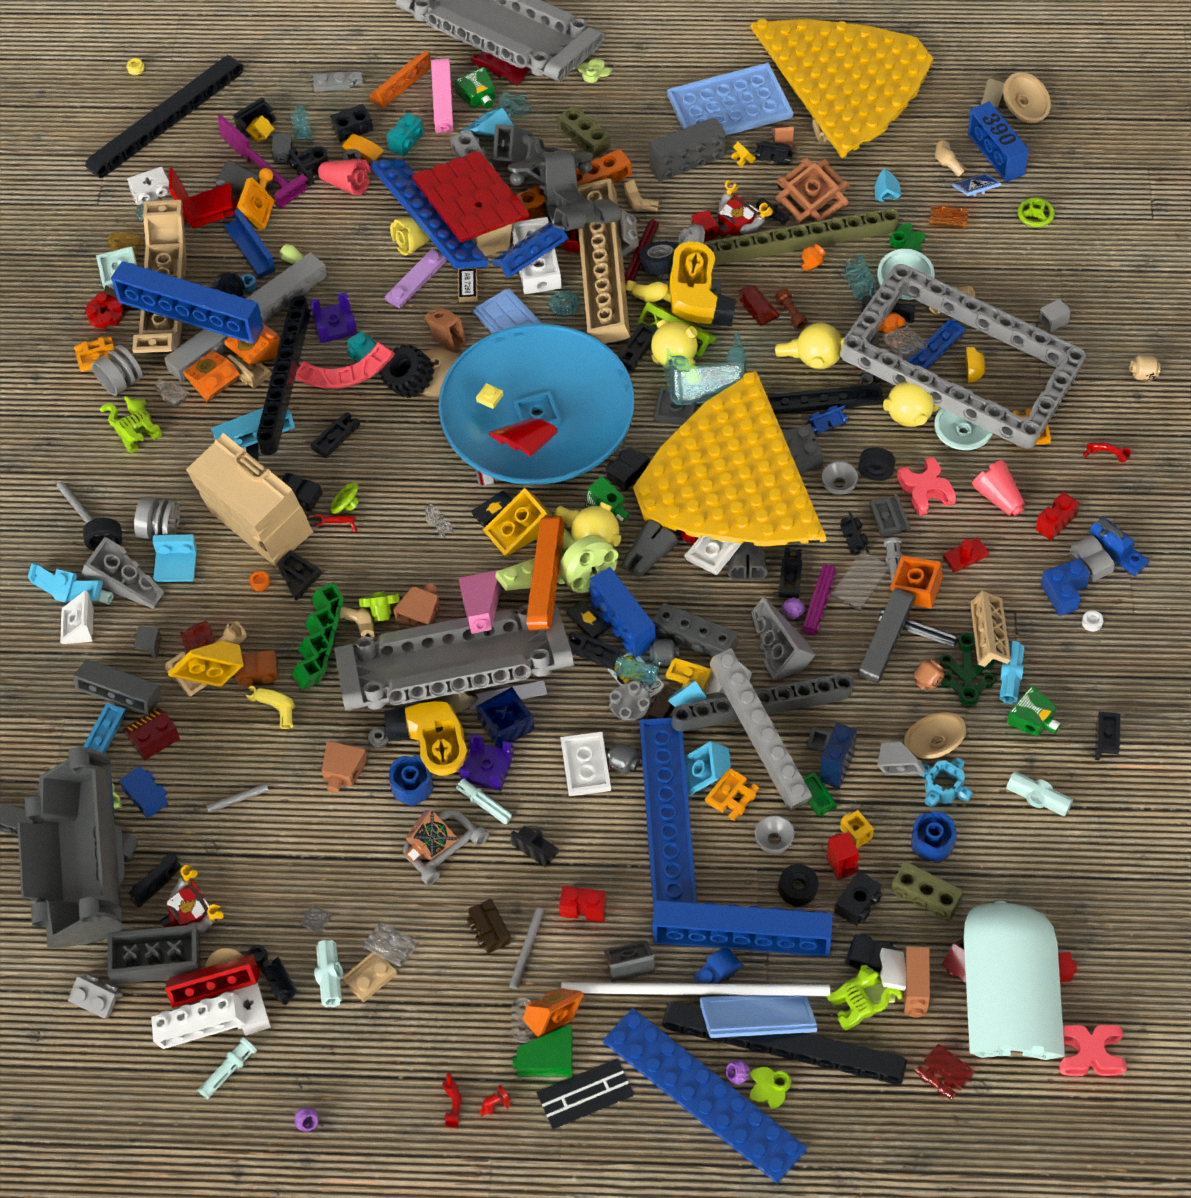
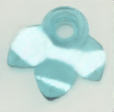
M504 91L498 98L500 104L498 108L503 107L508 117L514 114H526L532 108L531 105L526 104L525 93L511 96L507 91Z

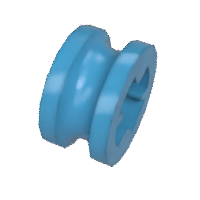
M244 274L240 277L245 285L243 292L251 293L256 289V279L253 275Z

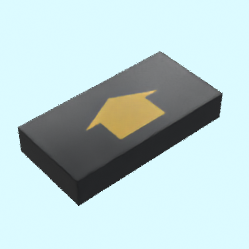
M502 490L473 509L472 515L485 527L513 499Z
M583 600L567 610V615L591 638L596 639L609 630L608 625Z

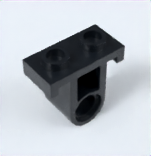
M316 146L300 154H297L295 148L289 151L290 159L288 162L291 168L296 169L298 176L303 173L307 177L305 182L307 186L315 184L313 176L318 174L319 166L323 162H329L326 148Z

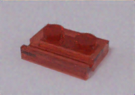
M207 620L188 628V631L180 632L186 653L190 650L216 643Z

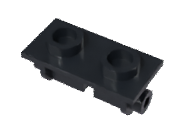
M768 141L756 142L757 149L759 150H755L754 157H758V160L771 161V157L774 155V162L786 165L791 163L794 153L790 146L786 144L772 145Z
M848 512L850 518H843L840 527L845 538L852 535V537L846 539L850 552L858 555L862 549H865L869 553L867 547L869 541L865 533H862L860 530L863 528L858 517L855 518L851 512Z
M276 957L272 963L268 961L263 962L260 965V971L264 974L267 981H271L270 987L275 995V999L286 1006L296 995L297 990L280 958Z

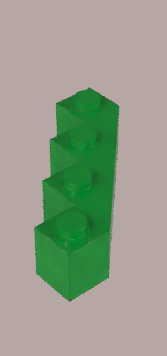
M334 582L318 588L311 599L317 611L311 613L304 624L311 635L304 638L298 648L305 660L297 663L292 672L302 691L318 684L327 669V662L344 597Z

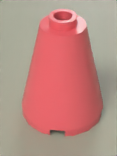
M366 160L323 162L318 168V175L321 180L352 195H362L368 188L370 179H367V176L370 173V167Z
M999 460L990 465L988 471H982L974 479L972 485L1007 515L1017 516L1024 511L1023 506L1025 502L1007 464L1003 460Z

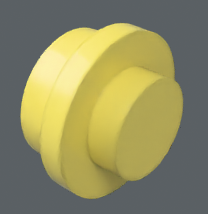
M132 58L128 61L127 71L130 74L137 75L144 71L145 66L140 59Z

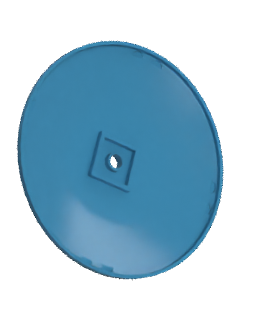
M529 324L495 332L465 350L450 367L444 378L440 390L438 408L440 423L447 441L460 458L481 473L502 481L516 484L541 485L565 481L582 475L601 464L619 447L633 419L634 391L624 364L601 341L569 327L551 324ZM486 383L503 390L504 395L494 409L477 402L476 399ZM534 411L542 412V414L540 415H534L532 413ZM529 418L542 419L554 425L558 431L555 436L531 457L520 449L514 450L506 443L500 444L489 435L490 431Z

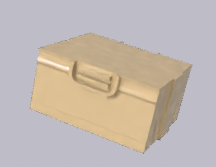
M222 433L186 469L195 487L199 490V494L209 512L275 567L278 566L277 563L290 550L294 551L313 533L293 490L226 434Z

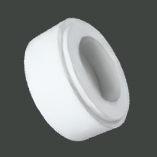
M1094 610L1087 611L1083 615L1082 625L1088 631H1098L1103 625V616Z

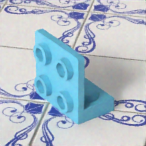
M153 535V545L156 551L154 582L194 581L197 545L194 535Z

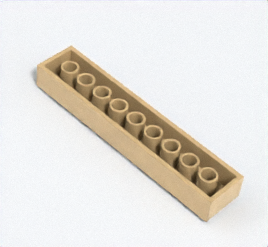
M611 178L578 186V193L589 201L610 199L618 205L617 193ZM619 221L606 224L587 223L583 228H579L587 333L603 344L630 338Z

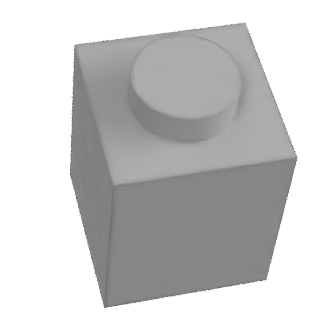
M1057 299L1040 308L1038 320L1051 333L1069 323L1071 311L1068 305Z

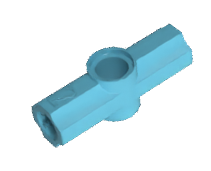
M1017 641L1008 643L1011 661L1008 664L1002 663L1000 676L1002 682L999 700L1006 704L1018 701L1019 686L1022 682L1024 645Z

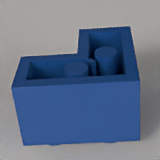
M1081 558L1043 571L1041 586L1058 616L1078 610L1080 602L1078 590L1087 587L1090 575Z

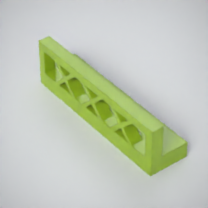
M652 302L646 303L637 322L658 329L654 325L661 321L659 320L660 317L662 320L667 319L668 322H680L688 327L693 326L698 333L696 338L703 341L699 351L697 350L696 355L699 357L703 356L708 344H714L717 338L689 321L674 316L669 310ZM648 312L654 314L656 322L649 324L644 321Z

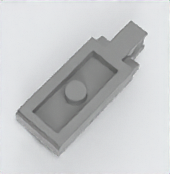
M362 72L313 74V88L315 92L350 90V87L354 85H363Z

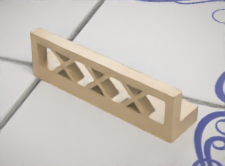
M981 591L970 602L978 665L985 667L992 659L1008 664L1011 658L1003 600L1000 597ZM990 602L996 604V609L993 607V605H992ZM992 615H993L994 618L998 621V624L994 621V619L992 618ZM994 631L1000 636L1001 640L994 634ZM996 646L999 648L1002 654L996 651Z

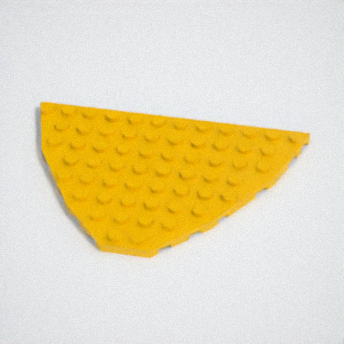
M760 19L757 22L751 23V30L841 158L847 156L849 151L857 150L863 142H869L885 132L888 124L894 121L908 106V102L917 96L929 68L933 65V57L917 37L873 26L849 24L844 21L831 22L812 19L780 21Z
M757 371L744 374L742 379L707 400L659 448L633 486L644 521L650 519L660 523L662 527L674 531L678 529L686 532V535L702 538V536H709L713 540L743 543L745 541L752 542L756 546L787 545L789 542L800 541L801 544L809 543V540L827 541Z

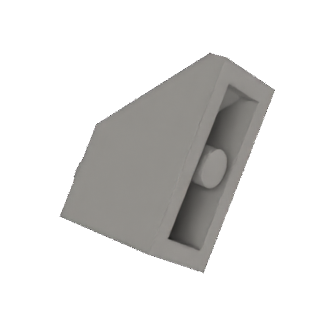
M891 741L881 743L877 765L885 776L925 774V769L919 760L902 742Z

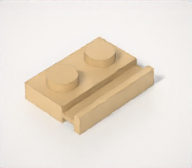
M374 950L344 975L342 980L365 1002L397 975V972Z

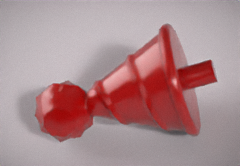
M576 229L569 232L570 237L563 243L562 247L566 252L580 251V244L576 238L579 235V230Z

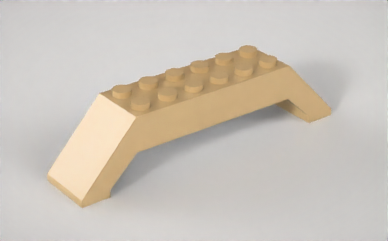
M182 200L144 201L143 218L146 242L144 268H150L159 273H166L179 279H185L187 255ZM141 310L139 334L133 336V353L174 351L181 346L182 322Z

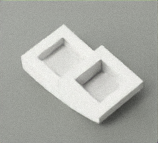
M882 948L880 952L882 963L880 976L883 986L905 990L906 964L904 952Z

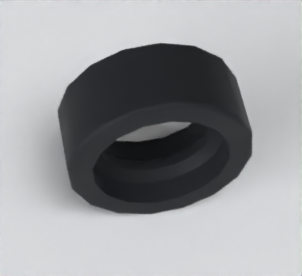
M98 518L84 525V544L90 550L95 551L104 537L118 545L122 542L121 526L116 520ZM103 533L109 534L107 536H95L97 534Z

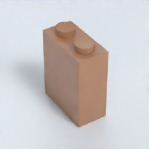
M907 947L905 954L906 988L904 990V1015L919 1018L927 1016L930 999L929 947Z

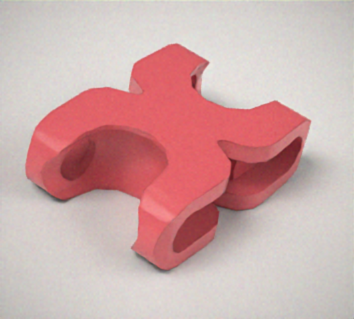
M933 456L925 459L924 473H912L907 466L897 469L898 482L905 493L912 494L911 505L919 516L928 514L929 499H939L945 506L953 505L956 502V494L950 482L945 478H940L941 467Z
M1082 1025L1063 1026L1064 1044L1072 1045L1077 1049L1078 1054L1073 1057L1064 1058L1059 1065L1061 1074L1084 1076L1088 1073L1091 1066L1101 1076L1121 1075L1127 1070L1125 1059L1111 1056L1105 1050L1106 1045L1118 1043L1122 1039L1123 1030L1120 1026L1099 1025L1095 1027L1092 1035Z

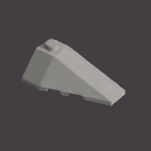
M104 537L85 563L80 577L86 581H104L102 589L154 609L163 596L164 591L149 575L143 573L139 568V564L130 559L122 546Z
M763 597L751 613L756 632L760 634L762 642L760 643V648L764 651L766 657L764 660L765 667L772 678L777 681L803 671L815 657V653L807 641L769 600Z

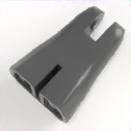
M227 160L217 178L216 187L231 183L232 193L242 194L246 179L253 177L258 183L260 179L257 173L231 160ZM272 180L267 183L265 188L268 194V190H271L273 187Z
M647 520L632 547L625 555L622 568L629 571L637 564L633 574L638 578L641 577L678 544L677 537L668 529H661L660 525L654 521Z
M744 541L730 558L728 576L733 580H762L767 577L768 572L763 546H756L752 542Z

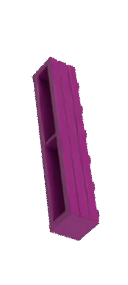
M823 563L803 625V633L816 635V632L820 630L821 624L819 622L823 620V610H826L827 607L826 600H829L831 594L829 591L833 589L834 585L832 581L837 576L835 566Z

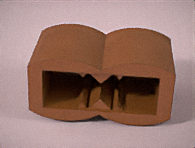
M267 650L255 654H242L244 666L235 673L238 685L249 687L258 682L270 684L279 680L278 659L275 651Z

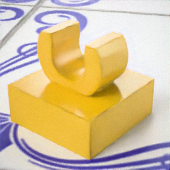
M739 142L733 146L738 152H734L731 158L736 161L740 157V160L737 162L740 167L746 163V160L752 164L756 159Z

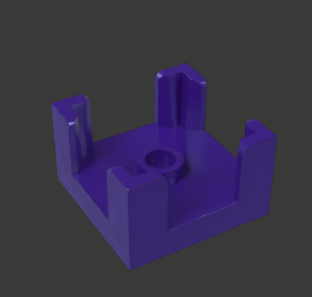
M347 292L338 294L339 304L323 308L320 306L319 299L310 300L320 344L357 334L355 319L350 309Z
M472 733L469 741L470 752L466 763L464 762L463 766L459 768L460 779L465 778L473 785L502 791L514 757L513 743L503 741V749L483 744L482 736Z

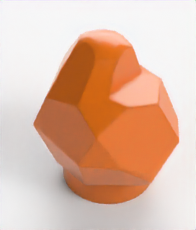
M816 243L812 247L810 246L803 250L801 257L804 262L801 267L805 271L813 270L824 263L823 257L826 252Z
M890 312L878 331L892 335L899 327L904 326L905 319L895 312Z

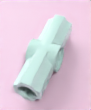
M1016 771L1011 775L1006 789L1025 797L1030 805L1036 808L1045 807L1064 817L1073 803L1072 798L1053 790V787L1048 782L1040 779L1032 780Z
M322 940L316 946L318 967L315 968L314 974L316 981L320 985L321 1003L325 1007H335L340 1005L342 1001L340 979H343V969L338 962L336 943L333 940Z

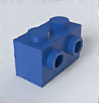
M138 766L119 780L123 792L148 819L168 804L166 799L167 792L161 784L156 785L153 775L148 770L144 771Z

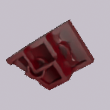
M481 52L470 58V61L479 68L486 67L499 78L505 76L516 86L522 82L530 69L526 66L519 68L487 52Z

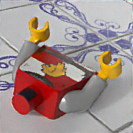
M727 180L725 182L727 191L721 198L717 212L719 225L717 233L721 237H725L728 233L735 237L757 232L765 221L764 217L772 215V208L768 207L766 203H762L758 210L736 194L732 196L731 194L738 190V185L734 183V186L729 188L731 180Z
M184 865L181 868L182 876L166 902L170 914L162 918L160 922L163 927L196 924L199 933H204L217 921L216 919H222L224 914L217 911L220 909L219 905H209L194 881L190 882V878L197 876V871L191 870L189 873L192 866Z

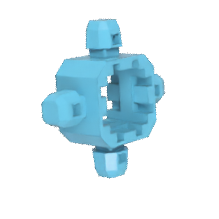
M956 757L951 763L946 760L937 761L933 768L927 763H921L925 769V774L919 775L926 778V805L934 807L939 801L943 804H949L957 796L958 799L965 802L971 799L973 792L964 786L965 775L962 769L964 768L965 761ZM946 773L948 774L947 777L951 780L956 779V783L953 788L943 791L941 786L938 784L933 785V782L940 774L944 776Z

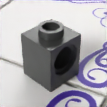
M291 133L273 134L272 152L274 162H288L290 159L289 151L293 149Z

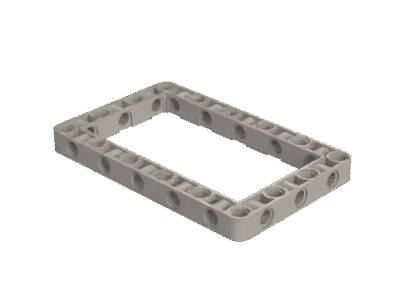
M897 264L893 267L845 336L840 351V357L844 361L895 386L903 381L915 384L932 395L934 405L1026 449L1033 448L1080 372L1086 357L1085 352L1081 348L904 264ZM904 294L1056 367L1050 377L1044 392H1041L1034 403L1029 416L1022 418L997 403L985 400L953 382L950 383L918 365L915 366L894 353L870 344V341Z

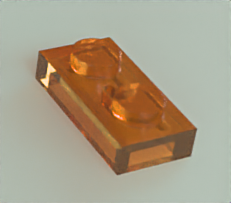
M931 206L929 225L967 228L969 209Z

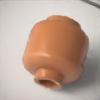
M932 659L929 661L923 660L913 673L914 678L917 680L915 684L925 691L927 688L931 690L936 689L945 676L942 671L944 668Z

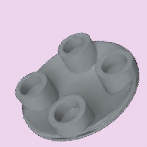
M636 681L618 686L609 695V706L612 713L625 721L640 719L648 712L651 705L649 692Z

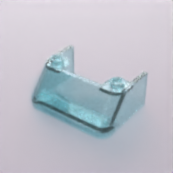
M739 332L735 333L733 347L727 352V362L690 366L686 357L680 355L671 356L670 349L665 347V364L662 367L671 399L675 404L705 403L743 378L744 374L747 373L746 355Z

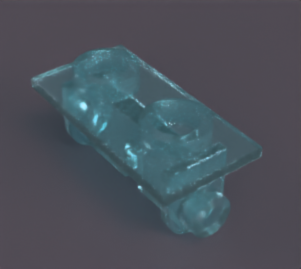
M299 104L295 108V113H290L295 139H311L313 135L309 113L306 112V108L303 105Z
M622 656L616 660L617 667L614 675L654 685L660 667Z

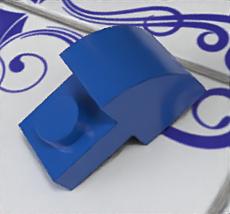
M723 948L712 954L706 960L708 963L693 978L698 983L721 984L725 979L729 980L743 964L730 949Z

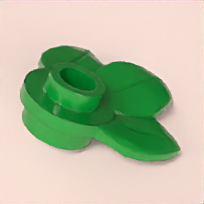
M905 223L898 226L897 231L891 234L889 243L895 248L912 249L920 252L922 251L920 244L925 240L926 234L912 231L911 223Z

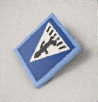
M985 173L953 183L952 186L967 196L973 195L976 197V193L981 192L985 194V190L1001 186V182Z

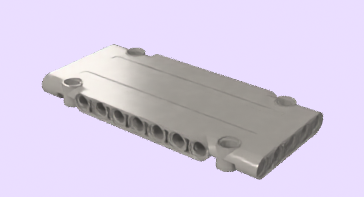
M396 0V6L414 14V18L417 21H426L429 26L484 52L490 53L501 60L519 68L526 66L531 69L532 74L536 76L545 75L558 82L563 80L603 44L605 39L603 32L592 27L587 28V22L584 19H574L572 14L542 0Z
M557 604L554 605L552 627L546 630L529 631L527 626L528 605H525L518 609V614H515L512 610L496 611L492 630L471 634V631H466L470 630L468 619L465 617L384 633L378 636L377 642H374L371 637H362L356 641L355 648H353V644L334 647L345 711L367 706L370 709H380L387 702L393 705H400L527 679L530 674L539 677L547 676L551 673V670L574 666L571 648Z

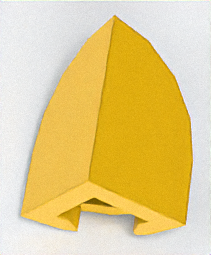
M966 347L967 382L971 383L979 380L985 373V360L982 352H977L974 347Z

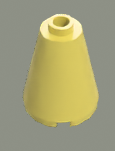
M412 217L398 218L393 220L394 222L390 225L393 242L397 241L399 246L396 248L403 255L413 253L430 241V238Z

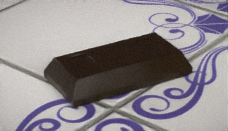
M664 685L644 718H668L674 709V706L668 699L677 690Z

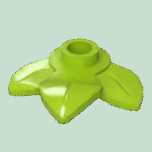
M768 1067L752 1070L750 1076L757 1084L752 1088L749 1098L755 1102L768 1101L771 1109L782 1105L785 1101V1092L791 1087L790 1076L784 1071L774 1072ZM778 1080H781L784 1082V1084L782 1086H778L776 1082Z

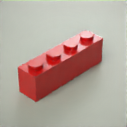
M251 954L170 977L165 990L170 1004L174 1008L255 985L258 982L260 971L254 955Z

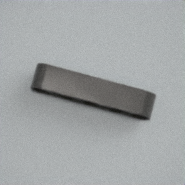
M898 588L894 589L860 667L859 677L875 683L880 682L912 608L915 594Z

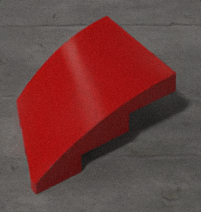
M529 418L490 431L489 435L500 444L506 443L514 450L520 449L531 457L555 436L558 431L554 425L542 419Z

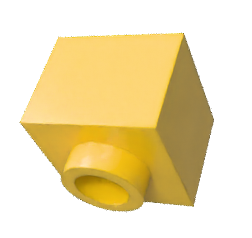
M261 115L254 119L245 130L257 142H260L269 136L274 127L270 124L269 120Z

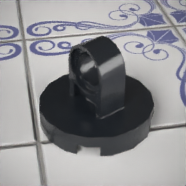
M221 273L214 280L212 289H218L222 292L245 298L243 296L245 285L237 274Z

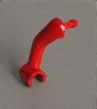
M1088 443L1086 445L1087 451L1083 453V456L1087 457L1090 452H1111L1117 455V459L1121 463L1125 462L1126 457L1131 455L1129 448L1120 449L1109 443Z
M316 514L312 517L319 516L322 519L321 523L315 526H321L323 523L350 522L352 531L357 532L353 521L357 518L354 516H322Z
M447 1073V1080L442 1083V1086L452 1099L451 1113H445V1127L455 1128L458 1126L462 1098L456 1082L451 1080V1073Z

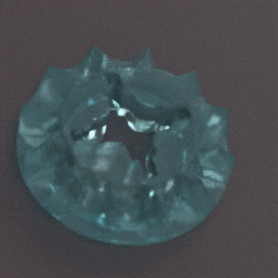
M563 289L562 292L556 291L555 295L551 296L549 306L555 314L567 316L577 311L579 299L577 294H573L572 291L566 292ZM567 299V302L561 305V301Z

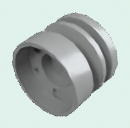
M117 345L113 350H109L107 353L108 358L101 356L91 364L96 378L113 396L123 392L127 388L126 383L132 385L135 383V380H139L143 376L142 370L135 358L122 345Z
M141 497L136 508L134 520L136 537L153 539V535H176L180 519L179 503L163 499L159 504L157 498Z

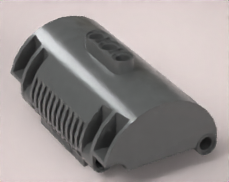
M76 747L69 750L68 759L39 776V784H37L38 796L28 797L24 800L25 818L31 821V823H17L22 898L36 902L31 905V921L33 926L46 928L47 948L72 947L95 943L107 939L108 933L119 932L122 929L119 884L124 879L125 870L121 826L115 823L111 762L109 757L100 751Z

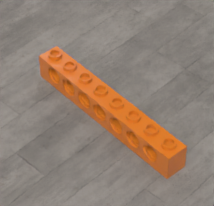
M621 149L591 161L592 170L587 174L581 173L578 167L575 168L578 186L611 178L612 183H615L632 175L631 162ZM540 184L515 195L529 213V218L521 221L535 219L542 215V211H544L542 203L545 202V198Z

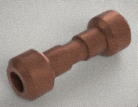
M784 288L777 291L775 298L779 304H783L785 309L789 311L793 327L795 329L805 327L808 320L803 313H799L797 308L794 307L789 290Z

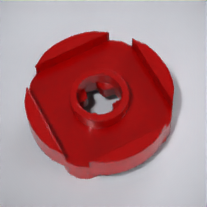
M98 293L87 304L85 313L92 326L105 329L106 326L112 325L113 327L122 321L124 307L122 303L118 302L117 298L105 293Z

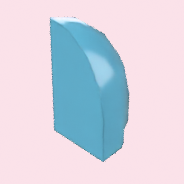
M885 168L879 174L875 184V200L884 202V199L893 198V200H896L901 196L899 182Z
M691 680L676 691L668 701L676 707L682 704L703 701L707 697L696 681Z

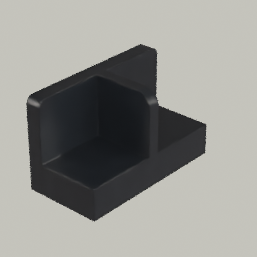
M1099 711L1096 721L1095 760L1100 759L1101 753L1119 754L1120 713Z
M524 825L518 833L514 830L510 833L512 845L545 868L559 853V849L543 838L541 830L534 832Z

